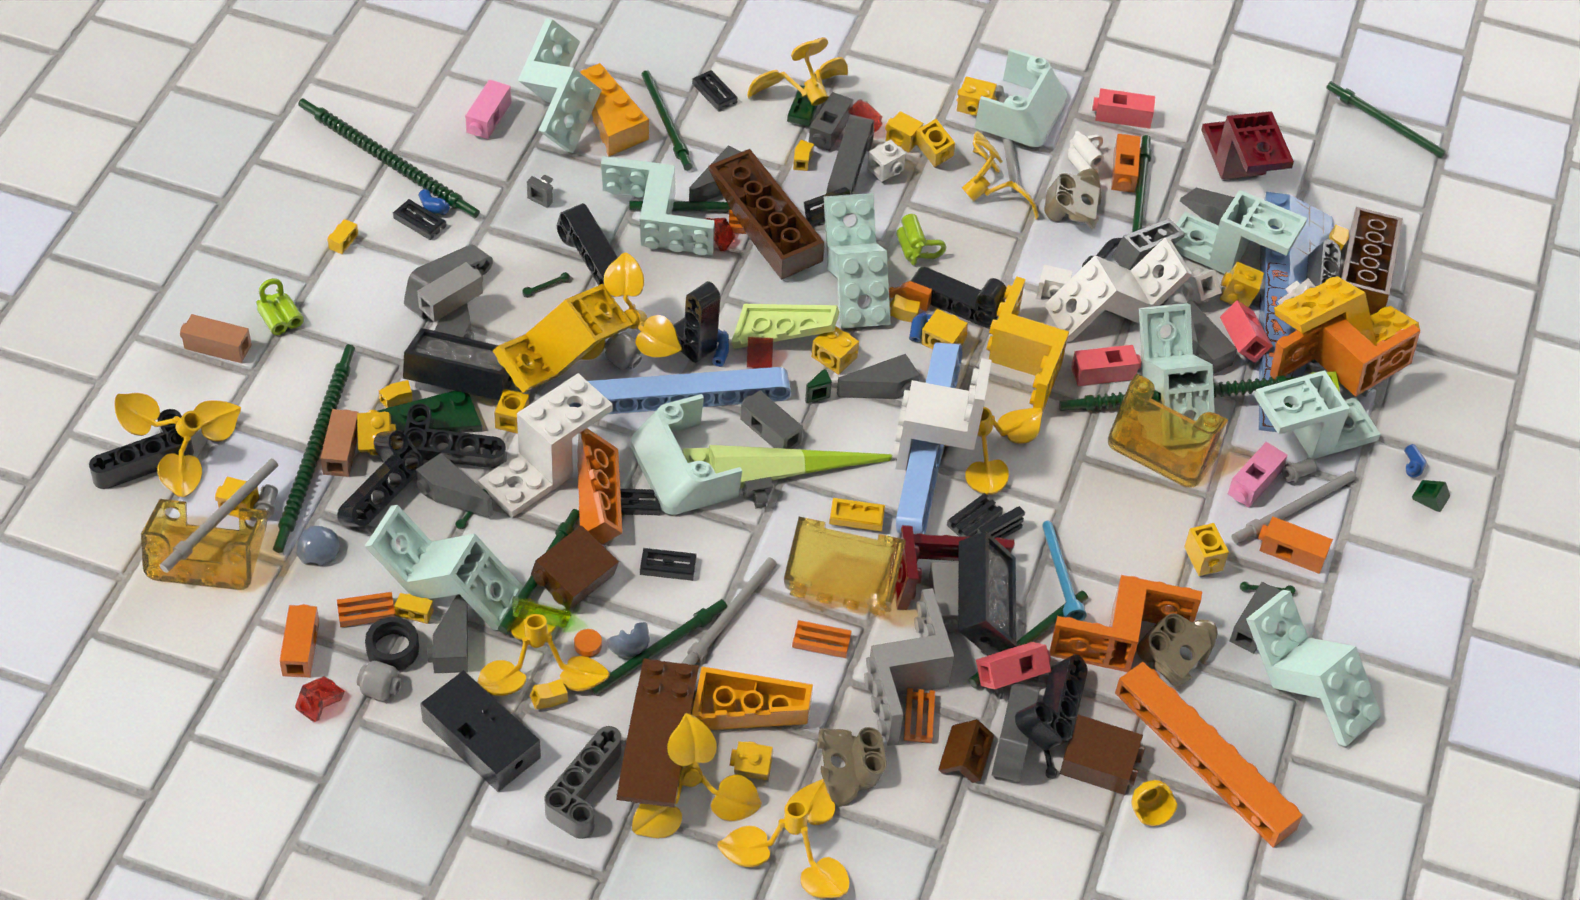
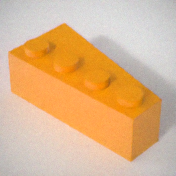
M601 63L581 70L580 73L601 89L591 114L593 122L600 132L602 143L606 146L608 156L649 140L648 117Z
M702 666L692 715L701 720L710 730L808 724L813 684Z

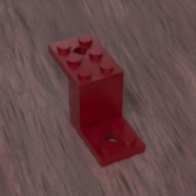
M1272 111L1229 115L1225 121L1203 123L1201 131L1221 180L1266 175L1267 171L1292 169L1294 160Z

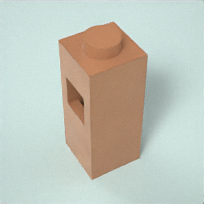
M191 314L187 323H183L180 329V337L183 340L184 349L237 363L243 362L252 345L249 328Z
M332 409L321 454L323 475L350 476L358 441V411Z

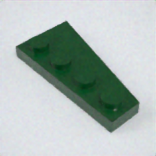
M455 390L377 411L389 412L391 424H396V430L404 432L409 408L414 404L422 403L426 404L431 410L433 429L452 432L473 429V432H482V425L470 395ZM419 416L414 421L423 422L427 417Z

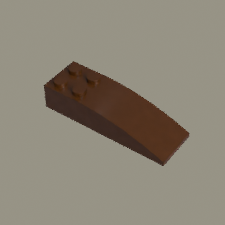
M751 149L708 165L713 179L735 217L781 280L823 262L824 241Z
M1356 207L1339 277L1365 292L1371 316L1386 307L1390 295L1403 218Z
M643 659L616 800L675 808L683 766L676 764L670 758L667 744L686 713L692 715L698 686V665Z

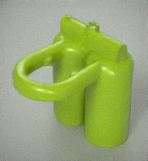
M907 214L901 219L902 227L896 231V235L906 260L910 261L912 265H916L919 258L935 259L945 253L946 244L944 241L926 240L917 215ZM924 246H941L940 250L935 253H921Z
M271 278L261 284L259 287L260 300L256 301L257 311L273 335H280L288 327L294 329L302 325L304 318L290 296L284 293L282 282L277 278ZM272 284H276V291L278 293L266 295L265 289Z

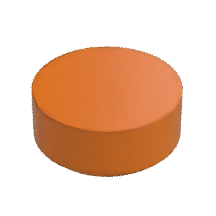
M593 629L579 631L574 638L575 651L585 657L597 655L602 648L601 635Z

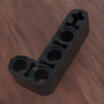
M581 203L561 212L556 228L563 243L573 242L598 285L604 284L605 271L618 257L588 207Z
M920 267L910 280L932 289L930 305L985 328L991 327L993 319L997 320L999 305L1001 302L1005 303L1006 286L1002 281L995 278L987 280L982 290L930 268Z
M710 281L705 282L686 295L685 317L674 324L679 343L682 347L680 352L694 363L700 361L717 348L721 297L717 287Z
M417 403L409 408L404 433L411 442L414 440L422 441L415 448L423 460L430 461L442 453L454 464L497 468L506 462V445L501 438L433 429L431 410L426 404ZM419 416L427 417L423 422L414 421ZM441 443L449 445L442 450L436 448ZM467 446L475 448L470 453L462 451Z
M166 409L160 413L158 422L173 419L175 416L181 418L182 415L175 409ZM176 424L160 426L159 434L94 456L89 462L94 485L99 489H109L157 472L158 464L165 455L171 453L179 455L184 437L177 433ZM191 440L187 444L184 456L194 454Z
M403 431L379 432L375 436L374 448L384 463L340 506L337 518L342 526L362 527L368 525L417 475L416 469L423 465V459Z
M1074 654L1052 665L1043 701H1038L1018 711L1015 715V723L1018 729L1045 751L1068 742L1073 736L1088 673L1087 664L1081 656Z

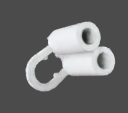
M1076 131L1073 139L1069 141L1071 144L1067 152L1068 159L1079 172L1089 168L1095 169L1098 172L1097 166L1104 160V156L1098 150L1103 144L1102 136L1096 134L1086 136ZM1098 140L1096 145H1094L1092 141Z

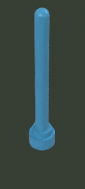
M1044 521L1042 524L1043 531L1066 601L1063 608L1064 617L1084 621L1087 616L1083 603L1076 600L1051 521Z

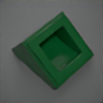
M823 369L806 384V403L830 398L832 381L826 369Z
M1422 480L1412 495L1413 500L1437 512L1442 511L1450 498L1446 482Z

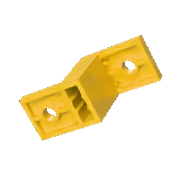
M1016 276L1013 285L1008 284L1004 295L1005 303L1001 302L997 311L999 318L992 321L989 334L993 336H990L986 350L990 351L989 360H992V363L1035 376L1032 388H1036V390H1033L1029 404H1032L1033 408H1042L1043 414L1063 363L1069 331L1018 316L1026 279Z
M1338 276L1329 278L1324 283L1314 288H1309L1304 293L1287 299L1282 304L1274 307L1276 317L1302 334L1341 315L1375 346L1380 341H1386L1394 336L1400 329H1406L1413 324L1420 329L1419 322L1392 306L1384 307L1379 312L1370 316L1365 292Z
M601 284L565 299L526 334L497 346L493 353L497 357L499 364L509 373L513 383L524 393L562 375L601 341L627 330L632 323L612 295L608 293L604 284Z

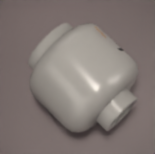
M627 332L618 333L610 337L605 343V357L621 370L629 367L635 368L642 360L641 352L636 346V339Z
M371 661L368 665L364 664L361 667L357 677V686H360V691L363 695L380 701H386L392 694L396 695L398 693L401 679L398 678L396 667L379 661Z

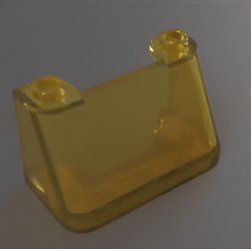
M1136 373L1128 386L1109 432L1108 445L1114 451L1184 487L1192 488L1197 486L1218 457L1228 419L1213 412H1206L1194 421L1151 399L1155 391L1154 384L1149 379Z

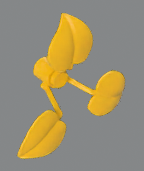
M817 38L800 44L791 53L793 61L805 58L811 78L804 83V89L785 72L779 73L778 70H772L759 75L752 81L747 97L749 99L756 93L779 83L785 78L801 92L803 97L808 96L812 106H817L829 98L822 80L838 75H848V65L844 58L837 57L823 63L820 69L814 72L809 56L820 53L828 45L827 38Z
M976 131L972 142L974 146L973 152L982 155L986 163L977 175L969 180L962 189L973 201H976L982 194L988 196L997 190L1011 187L1030 202L1035 219H1037L1039 215L1033 198L1016 182L1008 181L988 189L990 182L984 175L991 166L997 173L1000 172V168L994 161V158L1000 163L1003 161L988 139L982 133ZM984 148H986L989 151L990 155H988Z
M622 253L605 271L604 285L612 296H623L624 301L629 306V309L624 311L632 323L629 328L641 331L635 340L637 348L641 353L649 357H667L680 352L682 347L672 322L661 315L651 316L647 319L645 312L636 309V305L632 304L628 296L635 297L641 294L644 288V275L636 259L629 253ZM605 340L601 341L581 359L591 360L600 356L605 348Z
M143 393L117 394L114 401L115 413L119 423L127 432L133 435L144 436L149 433L151 426L160 427L173 423L176 424L177 433L184 437L179 455L172 453L165 455L158 464L157 472L163 485L176 496L182 498L188 496L196 489L202 476V467L198 458L193 455L184 456V451L191 437L201 428L203 436L208 440L224 441L233 433L241 412V407L235 404L210 400L199 403L193 411L185 412L181 418L175 416L173 419L156 422L160 415V408L156 400L151 396Z
M983 407L977 436L982 438L984 462L972 463L965 472L966 482L973 490L982 494L993 495L1000 492L1006 486L1009 479V470L1005 462L999 459L989 461L986 436L991 433L993 426L1001 436L1007 435L1008 439L1013 443H1028L1034 440L1040 432L1042 408L1011 411L1002 415L998 422H996L995 416L992 415L990 409Z
M529 598L510 628L511 634L516 639L523 640L517 665L514 667L511 662L505 660L490 662L479 673L477 683L490 695L495 696L510 695L519 691L526 683V675L519 670L523 666L528 645L533 648H540L545 642L548 643L558 666L563 670L560 674V679H562L564 686L574 691L589 690L606 681L609 677V672L599 662L585 656H573L568 660L567 665L564 664L552 641L551 633L556 628L555 617Z
M686 713L680 724L671 734L667 744L670 758L676 764L683 766L675 805L679 802L683 785L694 787L699 783H703L712 794L716 795L710 805L711 810L716 816L727 821H738L750 817L762 804L755 785L751 780L742 775H731L724 778L719 784V790L715 789L707 781L706 777L703 776L699 763H707L713 759L717 749L716 740L710 729L701 720ZM640 803L632 820V831L637 835L652 838L668 837L674 834L681 825V810L676 806L673 808Z
M823 779L803 787L790 797L785 805L784 819L779 820L775 832L768 841L767 835L762 829L756 826H743L735 829L724 839L717 842L721 853L731 862L743 867H756L769 860L770 851L768 847L775 843L783 828L792 835L802 834L808 862L811 867L805 868L801 873L802 888L808 894L818 898L842 897L848 892L849 877L844 866L831 857H824L816 863L813 859L808 837L807 822L812 825H821L831 820L835 813V803L831 800Z

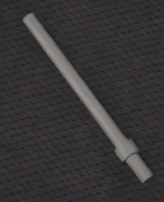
M998 85L995 93L996 101L1002 103L1005 102L1006 97L1003 86ZM1003 138L1009 179L1020 185L1013 140ZM1011 188L1013 193H1018V191Z
M271 458L196 531L185 541H180L173 548V553L160 564V568L168 573L180 560H185L192 554V549L278 467V463Z
M1349 471L1262 519L1252 520L1246 524L1245 528L1232 534L1233 542L1238 544L1249 537L1258 536L1263 524L1268 526L1272 516L1281 520L1356 480L1355 473Z
M769 557L701 640L695 642L687 651L688 655L682 663L694 665L704 658L707 654V648L776 566L777 563L773 558Z

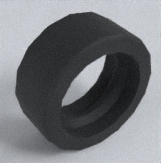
M400 617L383 618L372 624L366 633L365 646L370 662L379 661L394 666L399 671L413 664L419 655L418 633L415 626L408 620ZM391 634L404 636L409 641L407 648L395 654H385L376 649L378 640Z

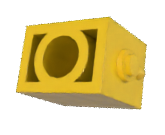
M966 76L962 87L957 92L958 98L956 100L958 103L956 111L977 116L981 96L997 100L995 98L997 84Z
M937 119L932 120L917 130L916 145L934 168L954 156L955 142Z
M1236 262L1230 273L1226 272L1222 278L1220 285L1223 287L1219 299L1229 304H1233L1238 300L1249 307L1260 290L1264 272Z
M937 309L922 329V345L931 349L934 348L935 343L963 345L967 339L968 323L955 315Z
M835 326L833 332L819 334L813 340L811 357L839 375L857 359L859 341L848 332H844Z
M369 410L367 413H357L359 452L378 455L374 448L375 436L379 432L396 430V424H391L389 412Z
M1211 523L1190 528L1184 548L1198 576L1223 571L1229 551L1216 525Z
M738 741L737 750L732 749L730 766L734 767L735 775L769 781L773 747L759 745L752 741Z

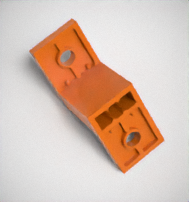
M1339 315L1303 334L1296 330L1288 336H1282L1275 344L1270 376L1273 379L1276 376H1286L1315 359L1328 372L1336 371L1338 381L1356 397L1412 363L1421 330L1413 324L1406 329H1400L1394 336L1386 341H1380L1375 346L1343 316Z
M1121 575L1109 627L1100 623H1089L1071 617L1057 616L1049 650L1050 656L1066 659L1076 654L1081 656L1086 664L1129 672L1138 645L1141 622L1157 624L1171 613L1179 614L1187 620L1194 622L1201 602L1202 591L1193 590L1189 587L1169 585L1164 582L1140 579L1135 576Z

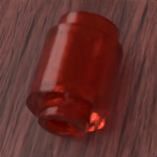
M862 99L856 101L848 111L850 115L874 120V133L883 124L881 122L883 116L867 101L864 102Z

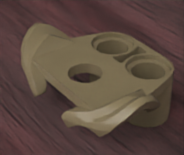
M1089 168L1079 172L1077 175L1061 173L1047 190L1044 207L1046 216L1053 221H1061L1066 214H1069L1070 220L1086 223L1091 229H1094L1099 220V217L1096 216L1097 206L1101 204L1102 199L1098 172L1095 169ZM1084 196L1088 198L1091 202V205L1085 204L1082 201L1081 197Z
M1171 613L1155 624L1137 645V653L1145 662L1156 661L1154 666L1158 672L1174 687H1179L1192 678L1188 672L1198 661L1204 664L1209 658L1217 639V627L1215 623L1209 620L1191 622L1179 614ZM1181 647H1187L1191 651V660L1188 661L1182 658L1180 655Z
M864 727L860 730L857 737L853 736L849 730L820 728L817 748L822 749L824 766L820 768L821 775L831 800L835 805L844 806L855 799L858 791L876 786L887 765L881 733L872 727ZM838 756L842 758L845 766L843 768L834 766L831 763V757Z

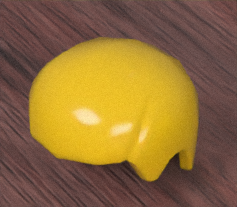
M1150 780L1142 783L1134 790L1131 805L1141 823L1153 827L1162 825L1173 817L1177 809V802L1172 790L1165 782Z

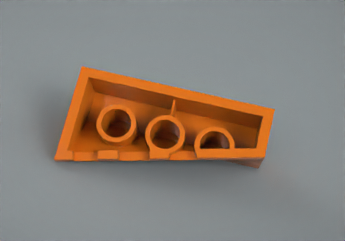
M586 428L578 434L577 447L580 526L582 525L603 545L622 534L618 448Z

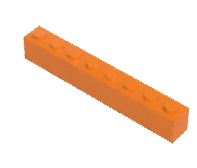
M1141 662L1119 678L1115 694L1273 848L1297 830L1303 816L1298 807L1280 794L1273 783L1268 782L1253 764L1248 763L1232 744H1228L1218 734L1215 727L1206 723L1199 716L1196 709L1181 699L1177 691L1169 687L1154 669Z

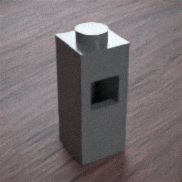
M832 92L810 126L809 142L813 143L816 147L830 151L847 125L849 116L852 115L854 99Z
M761 390L752 396H747L741 403L740 420L773 448L793 449L801 443L803 426Z
M1261 582L1235 624L1229 642L1253 654L1255 653L1257 646L1246 619L1281 592L1278 588Z

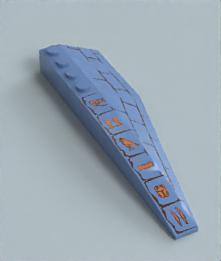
M1266 192L1264 200L1306 217L1307 221L1287 256L1260 245V271L1264 272L1260 287V324L1273 346L1259 359V381L1263 377L1266 380H1269V377H1271L1270 371L1276 342L1282 336H1288L1296 331L1295 328L1276 317L1274 307L1280 305L1277 301L1288 293L1285 290L1288 286L1297 280L1299 283L1306 280L1308 255L1323 241L1329 239L1330 232L1333 229L1332 216L1292 195ZM1270 226L1273 229H1279L1277 226ZM1307 364L1291 372L1285 377L1290 378L1303 376ZM1259 404V430L1277 432Z

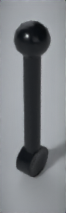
M1044 750L1047 764L1045 775L1049 779H1054L1057 775V769L1052 765L1050 751Z

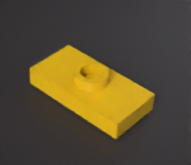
M833 498L829 524L882 531L885 505Z

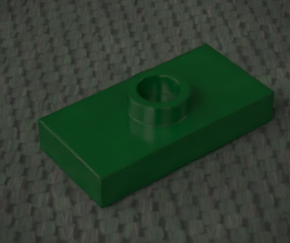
M797 90L787 115V122L809 127L817 106H812L808 96L803 97L799 90Z

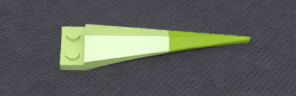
M709 445V448H683L682 450L688 463L705 461L712 466L715 473L740 467L742 469L740 488H743L745 481L771 477L773 481L806 473L886 462L892 459L891 454Z

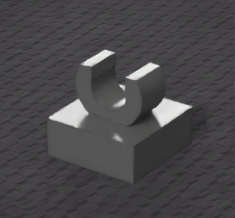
M543 175L541 179L531 176L527 181V198L548 208L553 202V187L550 185L553 178L547 175Z
M771 477L745 481L742 488L744 499L753 498L755 509L766 507V503H768L767 495H770L773 488Z

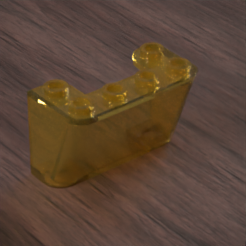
M159 499L141 532L143 571L147 577L155 581L233 590H244L249 587L267 527L266 510L240 508L239 530L215 527L192 549V554L185 560H180L166 573L160 568V564L173 553V548L180 541H185L200 526L187 523V502ZM175 508L179 511L180 517H169L166 509ZM247 517L257 518L254 527L247 524Z
M799 516L784 575L785 588L790 590V595L794 597L805 598L806 595L816 597V601L832 604V601L843 603L842 606L848 609L858 610L859 607L869 609V612L872 614L885 616L886 612L892 611L906 540L882 534L878 535L877 540L826 528V523L823 521Z

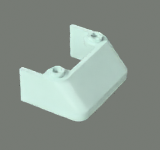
M1010 48L1003 80L1032 89L1028 98H1024L1021 95H1013L1006 98L1004 103L981 96L975 128L1031 147H1039L1044 144L1063 110L1067 100V92L1048 61L1042 57H1036Z
M702 394L661 405L631 437V449L651 490H654L659 500L660 508L667 514L676 515L739 497L742 469L740 467L715 473L712 466L705 461L688 463L672 433L701 425L704 401Z

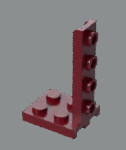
M902 525V538H897L895 544L897 553L891 555L897 610H908L911 600L915 599L916 585L920 584L922 580V570L917 567L918 559L959 561V541L968 537L914 534L913 526ZM994 538L1010 553L1015 546L1014 539Z

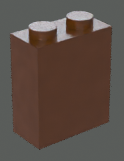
M581 525L536 559L531 575L538 585L543 586L552 594L553 599L558 604L563 605L569 611L614 576L619 561Z
M1078 714L1073 736L1069 740L1059 774L1125 795L1127 786H1134L1138 770L1133 768L1135 762L1141 764L1145 747L1140 746L1143 735Z

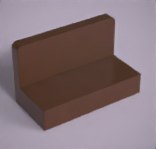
M978 719L953 725L938 770L942 774L958 770L971 783L981 781L994 734Z

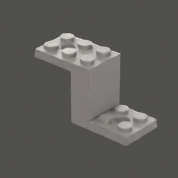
M933 588L922 590L921 599L917 602L918 617L914 618L916 632L921 633L922 637L872 645L870 657L866 658L868 672L864 673L865 686L867 689H871L873 695L871 696L872 710L874 713L878 712V730L882 736H885L887 746L899 744L903 711L898 695L907 694V688H913V692H918L919 689L927 691L949 687L954 653Z

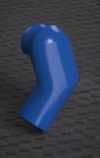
M427 189L419 192L418 196L425 209L434 214L440 213L441 215L449 212L450 205L444 199L432 197Z
M922 312L913 318L909 340L914 342L921 341L922 329L932 314L928 315L926 312Z
M718 329L717 342L719 344L712 363L715 366L722 367L729 353V334L725 330L721 331Z
M1411 444L1404 450L1410 460L1409 464H1406L1405 469L1408 476L1418 477L1423 473L1427 462L1416 445Z

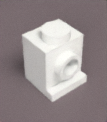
M1043 265L1036 299H1041L1042 296L1051 298L1071 279L1072 271Z

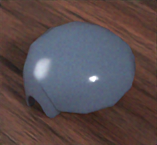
M311 526L304 530L298 539L296 546L297 556L304 564L314 562L322 566L324 563L334 560L339 553L340 540L332 529L323 526Z
M646 622L636 623L630 634L620 630L619 635L607 639L608 648L614 654L622 657H633L642 653L650 643L648 625Z

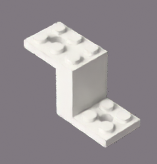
M1164 238L1131 270L1095 255L1044 305L1059 329L1069 331L1067 341L1072 342L1104 310L1140 324L1139 308L1160 306L1192 276V273L1172 241ZM1164 267L1163 276L1158 278L1159 270ZM1077 301L1076 310L1072 312V305Z
M981 358L979 369H973L971 384L976 385H970L969 391L912 380L910 391H904L903 406L900 411L892 458H897L895 469L906 471L911 439L974 450L992 360Z
M579 373L517 413L519 453L480 478L478 486L481 489H485L491 499L511 518L515 517L573 477L572 438L612 412L613 404ZM577 402L582 406L578 408L570 407L569 404ZM514 482L522 484L519 488L509 487Z

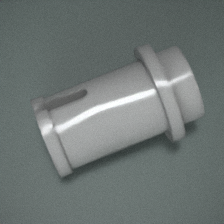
M1309 457L1295 464H1286L1282 469V475L1285 481L1295 483L1298 482L1299 478L1315 473L1317 466L1315 461Z
M265 484V486L261 487L259 499L253 506L255 515L260 519H268L275 512L274 502L278 489L271 484Z

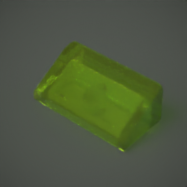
M517 596L512 598L513 616L526 619L529 615L540 614L547 619V624L566 628L571 617V611L563 607Z

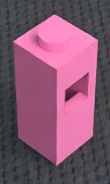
M488 80L465 115L467 133L489 139L511 104L510 85Z
M1265 442L1232 478L1228 495L1250 508L1282 472L1288 455Z

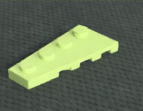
M744 304L731 344L734 349L833 332L840 311L837 305Z

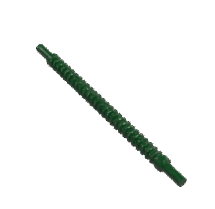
M304 98L299 100L298 106L312 114L319 123L328 126L329 129L337 132L340 136L342 135L343 138L362 148L363 151H367L368 154H372L374 158L387 164L388 167H392L395 171L397 170L399 174L407 177L408 180H412L413 183H417L423 189L429 190L434 196L444 199L452 208H459L473 218L479 216L480 210L464 201L460 194L454 193L451 189L449 190L447 186L439 183L438 180H434L427 173H423L422 170H418L417 167H413L411 163L408 164V161L398 157L397 154H393L392 151H388L387 148H383L381 144L373 141L372 138H368L367 135H363L362 132H358L356 128L353 129V126L343 122L342 119L334 116L333 113H329L325 108H318Z
M347 344L345 346L340 363L335 365L332 379H330L328 390L316 419V424H314V429L311 432L312 435L309 437L310 441H308V446L305 449L306 452L303 454L304 458L301 460L295 482H293V488H291V493L288 496L289 499L286 501L284 512L278 523L280 530L273 546V550L277 553L283 552L290 532H293L302 503L305 500L304 497L307 495L306 491L309 489L308 486L311 483L315 467L323 449L332 409H337L341 393L344 391L345 382H347V377L351 371L349 365L355 351L353 345Z
M1284 375L1276 376L1275 379L1269 377V380L1263 377L1261 381L1255 378L1254 381L1248 379L1245 382L1242 379L1240 383L1234 380L1232 384L1227 381L1226 384L1219 382V385L1213 382L1214 398L1217 395L1224 397V394L1230 397L1232 393L1237 396L1240 392L1242 395H1245L1246 392L1252 394L1253 391L1256 392V389L1298 377L1286 378ZM1148 389L1147 392L1140 390V393L1134 390L1132 394L1126 391L1124 395L1122 392H1119L1118 395L1112 393L1111 396L1105 393L1103 397L1100 394H1097V397L1085 395L1082 399L1059 401L1060 411L1084 408L1086 411H1093L1095 407L1101 410L1102 406L1108 409L1109 406L1116 408V405L1122 408L1124 404L1130 407L1131 403L1137 406L1138 403L1144 405L1145 402H1148L1151 405L1152 401H1155L1158 404L1161 401V393L1155 389L1153 392Z

